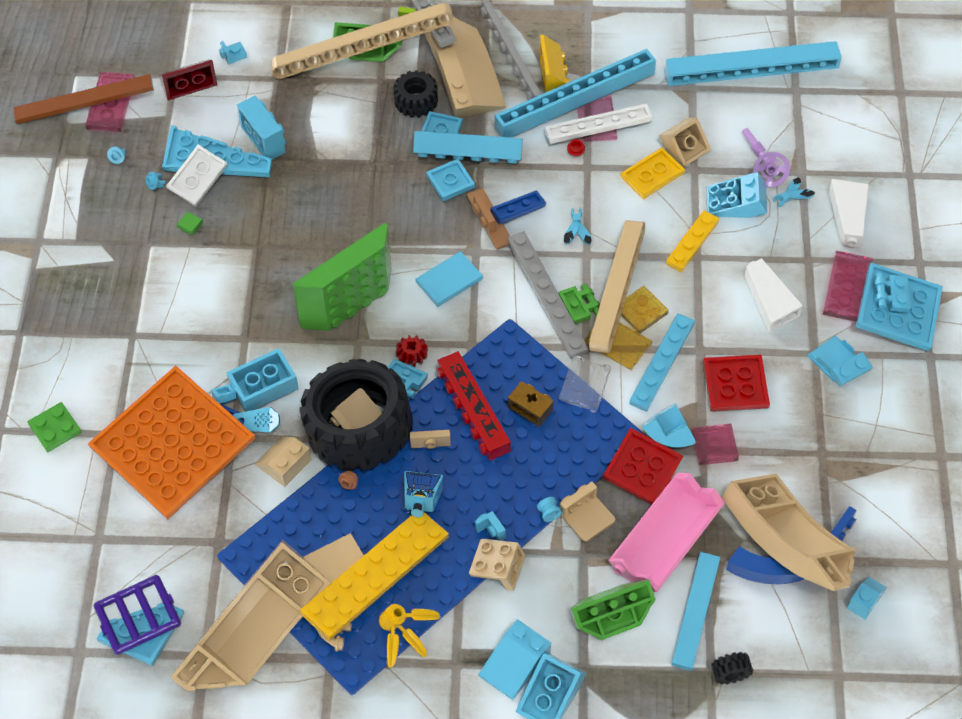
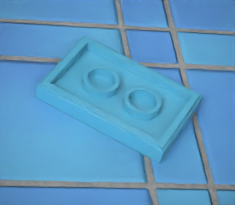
M460 251L417 277L416 283L434 304L439 307L481 281L483 275Z

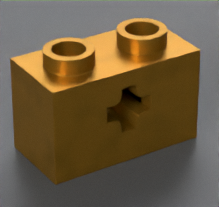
M522 381L508 397V408L538 427H541L553 412L554 401L547 394L540 393L532 385Z

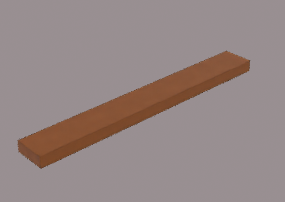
M151 74L13 107L16 124L154 91Z

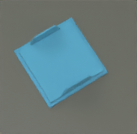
M835 335L807 356L834 382L835 379L829 370L856 354L854 353V348L845 339L841 341Z

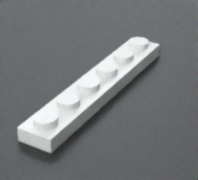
M642 104L545 126V132L549 143L553 144L651 122L652 115L648 105Z

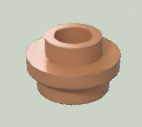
M345 471L338 477L340 485L345 489L353 490L358 485V477L352 471Z

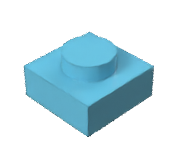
M230 384L211 389L212 397L219 404H226L233 399H237L236 392Z

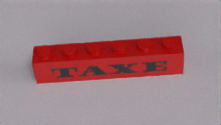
M459 351L438 359L437 375L440 379L443 378L447 393L452 394L456 409L460 408L464 423L469 424L471 436L474 440H478L481 454L486 455L488 460L491 461L511 452V442Z

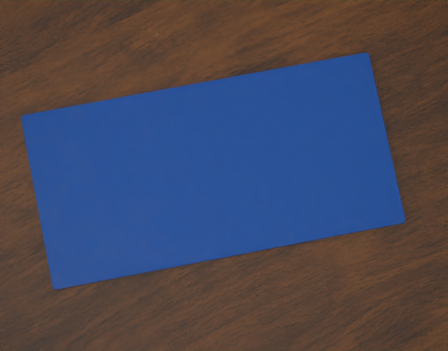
M512 319L505 321L462 356L511 442V452L491 461L488 460L486 455L481 454L478 446L479 442L471 436V428L469 424L464 423L460 408L456 409L452 394H448L445 389L443 378L440 379L437 376L417 392L413 399H409L413 416V429L410 432L450 430L451 446H441L432 449L426 447L411 448L409 438L404 448L399 449L398 454L388 462L384 463L383 461L377 467L367 470L355 468L352 472L358 477V485L353 490L343 488L338 480L340 474L347 470L338 469L336 464L332 466L327 465L217 555L218 560L243 585L248 582L282 540L304 557L351 533L363 555H365L412 515L411 510L405 508L404 472L443 475V490L434 511L424 512L447 531L449 537L351 622V632L343 631L342 634H337L344 638L343 651L335 652V647L323 640L317 629L303 616L289 632L350 695L356 694L388 666L387 637L391 631L382 629L379 624V616L392 604H398L404 608L406 613H411L413 609H428L438 612L440 618L437 620H413L412 617H406L405 621L401 624L405 630L410 628L420 638L487 579L472 577L469 574L480 540H497L495 537L492 538L487 528L481 532L476 531L475 521L480 515L493 511L506 529V539L503 541L518 542L520 547L523 548L552 522H545L543 520V514L537 508L540 501L548 497H554L557 501V507H560L563 498L573 495L584 484L588 485L590 482L596 484L603 477L630 428L645 435V433ZM521 381L532 385L540 393L547 394L554 401L553 412L541 427L508 408V397ZM397 627L395 634L399 636L398 657L410 644L402 636L403 632Z

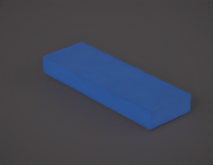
M536 190L491 207L490 212L500 225L544 208L546 202Z

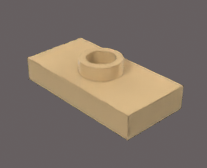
M450 430L410 432L411 448L426 447L432 449L441 446H451Z

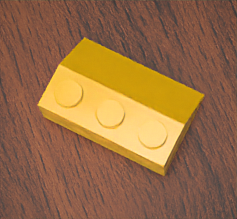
M540 35L539 59L546 93L569 83V78H566L568 74L567 65L563 64L565 62V52H561L560 44L545 35Z

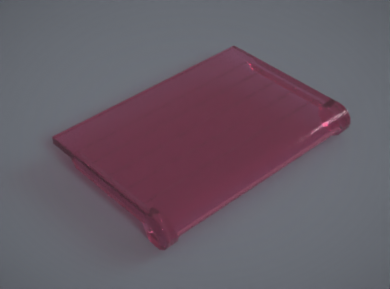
M610 95L577 108L578 119L614 111L612 96ZM617 130L581 137V141L617 140Z

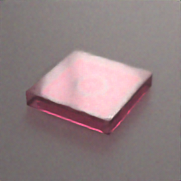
M731 423L692 427L699 465L739 460Z

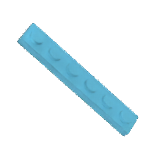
M677 313L629 402L630 405L646 412L648 411L690 334L695 320Z

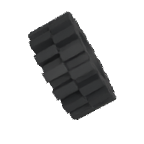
M734 652L731 655L726 654L725 657L721 656L711 664L715 680L720 684L736 683L738 680L743 681V678H749L754 672L749 655L745 652H738L737 654Z

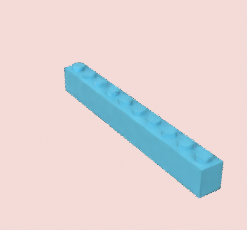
M837 41L670 58L666 59L665 74L668 86L838 69L842 56Z
M648 49L642 50L495 114V130L500 137H513L655 74L656 59Z

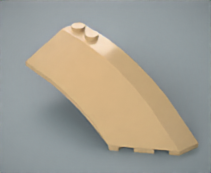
M453 17V22L448 26L454 33L457 41L440 48L430 31L425 33L427 42H429L440 70L454 117L464 118L506 108L491 59L477 28Z
M777 473L731 481L722 499L742 527L771 557L796 575L829 590L836 591L849 588L856 547H850L821 526L797 501Z
M282 540L202 636L170 678L186 691L248 685L274 650L301 619L300 609L323 591L331 582L302 555Z

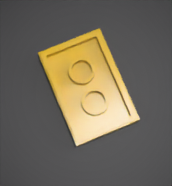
M661 147L623 171L620 177L644 200L685 174V169Z

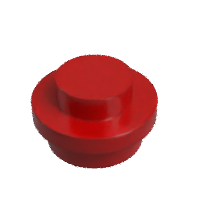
M573 139L568 144L567 151L572 156H580L585 152V145L581 140Z

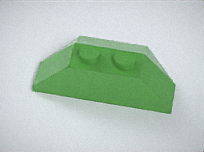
M334 22L333 38L372 25ZM402 40L348 58L351 60L385 62L402 46Z
M647 579L622 584L587 597L574 605L571 611L578 629L604 640L641 626L656 599L650 580Z

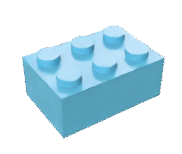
M255 95L237 104L241 128L262 156L274 159L286 153V141L283 137L284 129L280 123L277 124L272 112L267 111L262 100L259 101Z
M280 348L226 372L229 384L236 392V397L245 412L255 410L299 389L297 377Z

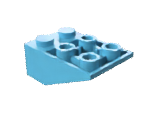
M755 172L707 186V212L716 217L751 218L766 214V184L760 174Z

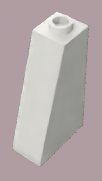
M837 179L831 180L829 196L841 245L860 247L869 184Z
M761 258L750 262L746 266L744 277L767 331L771 333L800 317L803 305Z

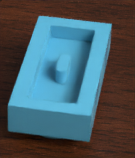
M861 352L831 368L829 371L841 387L870 371L873 366L865 354Z

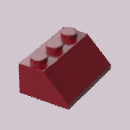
M211 59L159 74L161 85L168 101L218 85L214 64Z

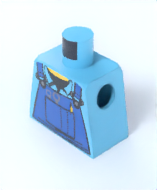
M404 472L405 508L411 510V514L414 517H422L424 511H434L443 490V475Z

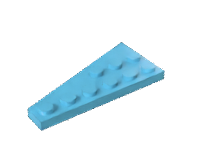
M171 125L162 164L163 171L177 172L199 144L228 163V166L221 175L270 177L272 168L271 158L253 152L247 153L242 151L241 148H232L227 146V143L203 135L197 136L192 134L191 131H182L177 129L176 126Z

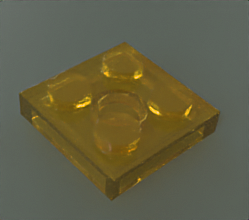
M643 285L626 297L624 303L622 302L624 307L621 316L641 334L665 317L669 310Z

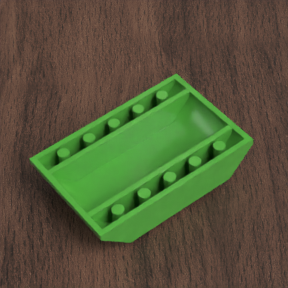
M386 223L377 227L293 283L299 324L302 329L330 331L332 328L338 327L347 318L353 317L363 307L369 306L378 297L386 294L389 290L392 269L388 225Z

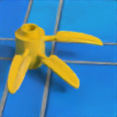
M392 604L380 614L379 624L381 628L391 631L387 637V664L389 668L395 665L398 654L399 636L395 634V629L398 627L403 632L402 636L425 658L427 651L421 640L410 628L405 630L401 624L405 621L406 617H412L413 620H437L440 618L438 612L428 609H413L411 613H406L402 606Z

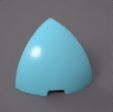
M676 403L651 417L642 426L652 439L665 446L686 447L696 443Z

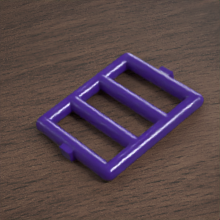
M153 575L103 598L93 605L100 620V628L103 635L107 636L116 655H120L181 625V620L173 605L174 600L171 594L167 593L159 575ZM155 585L171 619L170 622L159 626L143 592V589ZM134 593L151 627V631L139 635L123 598ZM116 603L132 640L121 645L104 610V607Z

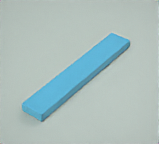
M700 552L671 666L690 671L693 669L720 561L719 556Z

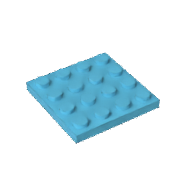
M870 263L856 327L929 351L932 348L943 286ZM877 273H883L886 280L889 274L908 276L911 302L909 313L890 311L889 304H887L885 309L879 308V303L876 301L878 292L874 282Z

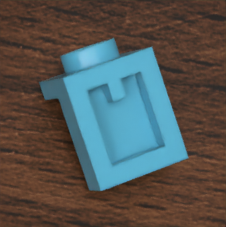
M224 41L220 42V56L222 59L225 58L228 64L247 58V53L241 42L226 46Z
M493 511L480 515L475 521L477 532L487 528L492 538L495 537L499 541L506 539V529Z

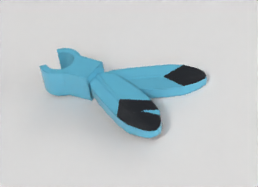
M795 178L791 181L786 192L775 195L773 202L780 200L778 207H782L790 199H808L813 197L815 192L809 189L798 190L801 185V179Z
M572 208L571 217L573 222L564 235V243H571L576 234H578L585 244L590 245L592 242L591 235L581 223L582 209L579 208V214H575L574 208Z

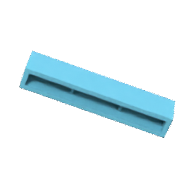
M415 131L413 153H418V157H428V154H435V158H446V155H453V159L464 160V156H468L474 161H482V158H489V162H499L500 159H507V163H517V160H522L523 138Z

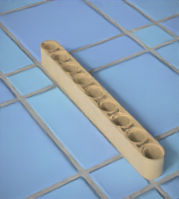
M626 220L590 337V351L611 352L644 238L645 222Z

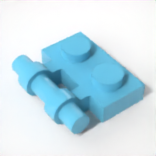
M877 273L874 282L878 292L876 301L879 303V308L885 309L887 304H889L890 311L909 313L911 302L908 276L889 274L886 280L883 273Z
M396 359L388 366V369L392 368L401 377L403 384H405L407 396L411 399L415 397L416 392L410 389L413 388L419 391L428 379V373Z

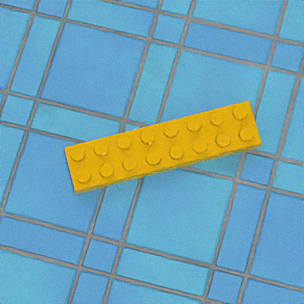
M425 512L422 517L411 515L301 608L300 614L330 641L449 537V533Z

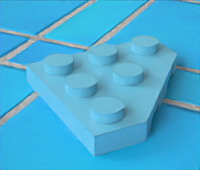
M163 603L151 608L159 626L171 621ZM174 606L181 620L185 614L184 610ZM143 610L130 613L139 635L151 631ZM123 618L109 620L120 645L132 640ZM175 629L124 652V654L153 667ZM101 630L97 641L111 647L107 636L103 635Z

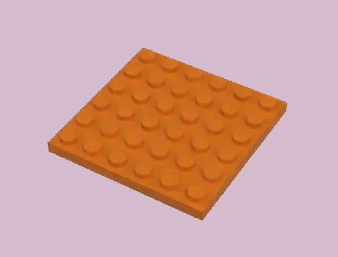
M175 365L94 437L88 445L168 520L253 442L256 437Z

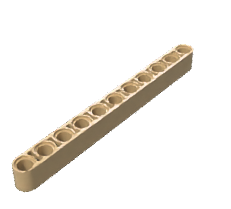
M440 3L278 55L271 60L272 74L275 78L282 79L448 26L453 22L451 7L447 3Z

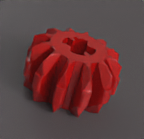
M408 335V339L402 337L401 342L396 345V356L399 358V361L405 364H413L416 367V363L422 365L423 360L428 357V346L425 344L424 338L419 339L417 335L414 338Z

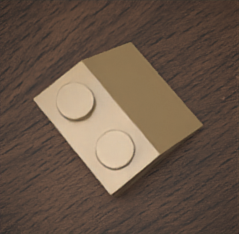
M686 118L659 135L665 150L682 167H685L711 150L698 118Z
M282 436L255 465L286 487L312 460L310 448L295 437Z

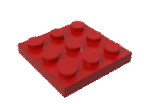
M762 354L704 358L703 364L710 411L769 408L770 401Z
M630 428L602 478L652 505L669 484L683 455Z

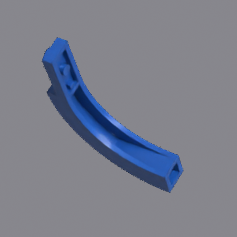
M851 506L848 507L831 532L842 542L846 536L844 533L846 529L851 530L857 520L854 518L857 510ZM740 546L727 565V571L757 583L789 584L805 580L781 565L774 558L756 555Z

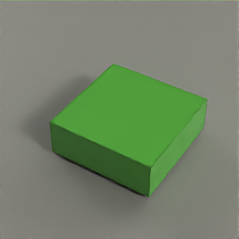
M187 212L177 223V228L193 235L203 224V220Z

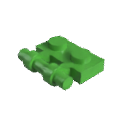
M586 283L581 285V291H578L576 286L558 292L574 324L591 319L590 312H594L596 317L598 314L600 303L596 301L593 290ZM583 299H587L589 303L585 304Z

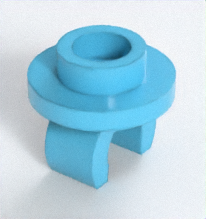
M116 146L111 147L107 152V157L112 163L120 164L126 157V149Z
M148 173L145 182L150 190L164 187L166 181L160 180L162 174Z

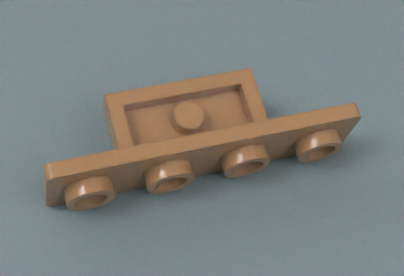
M481 188L468 193L467 198L472 205L475 215L477 214L482 228H485L495 248L500 249L508 246V237L510 235L504 224L499 225L490 212V208L494 206L484 189Z

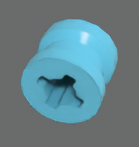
M554 497L545 498L537 505L538 510L543 514L542 518L545 522L553 521L562 514V510L560 507H557V501Z

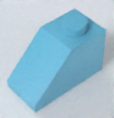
M869 576L861 583L852 596L847 609L866 620L887 587Z

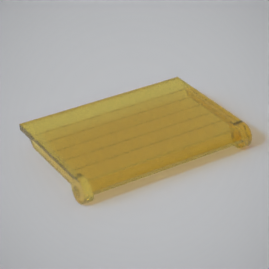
M619 322L611 352L600 353L632 370L648 347L652 345L653 341ZM592 330L584 340L585 344L588 346L590 343Z

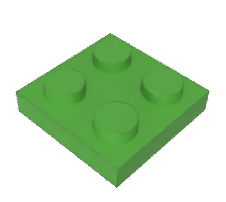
M62 402L27 421L47 453L82 433Z

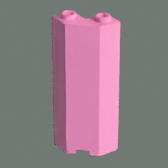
M677 473L608 560L612 564L613 570L630 582L649 579L653 592H658L725 504L724 500L715 488H701L691 473Z

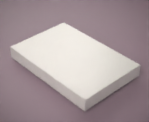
M198 144L166 187L197 207L226 169L228 163Z

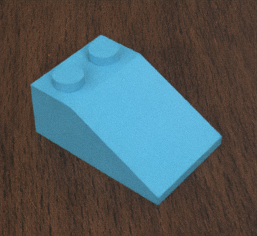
M517 619L502 637L479 673V677L513 701L533 676L543 653H551V642Z
M543 653L515 712L528 719H562L587 673L550 653Z

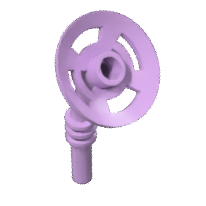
M748 128L743 129L742 133L752 145V150L759 156L754 164L753 173L761 171V174L767 178L766 181L763 180L766 187L781 185L786 181L790 173V165L786 157L778 152L766 153L761 142L755 139ZM776 157L780 158L784 162L785 166H782L781 162L778 159H776ZM779 172L784 173L781 178L773 181V177L778 175Z

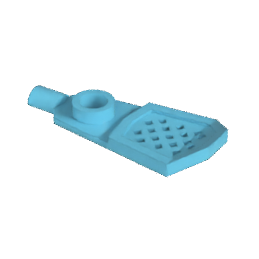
M272 407L233 415L239 422L244 418L245 422L243 425L250 431L272 433L280 425V414Z

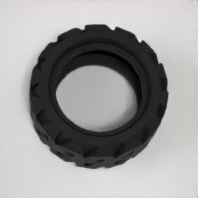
M352 359L346 363L338 362L327 367L325 372L318 373L310 381V388L305 389L300 401L302 405L300 407V415L309 444L315 454L318 453L321 461L329 466L336 464L340 470L354 471L355 468L367 470L377 467L383 461L384 463L388 462L398 454L399 449L404 448L410 438V431L413 429V416L405 384H403L401 377L392 368L388 369L385 364L374 360L367 362L364 359ZM359 388L363 389L372 401L385 406L382 414L374 422L361 428L340 429L329 424L330 418L333 416L330 412Z

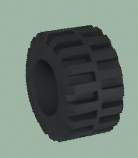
M418 70L401 74V78L398 77L393 88L394 102L400 113L403 112L405 116L410 115L412 118L414 116L419 118L421 115L427 116L429 111L433 112L438 103V86L435 78H432L429 73L425 74L424 71L418 72Z

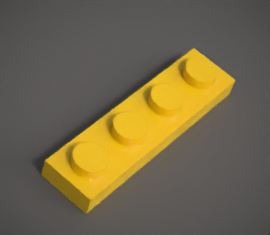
M703 210L667 258L666 265L682 273L717 226L719 218Z

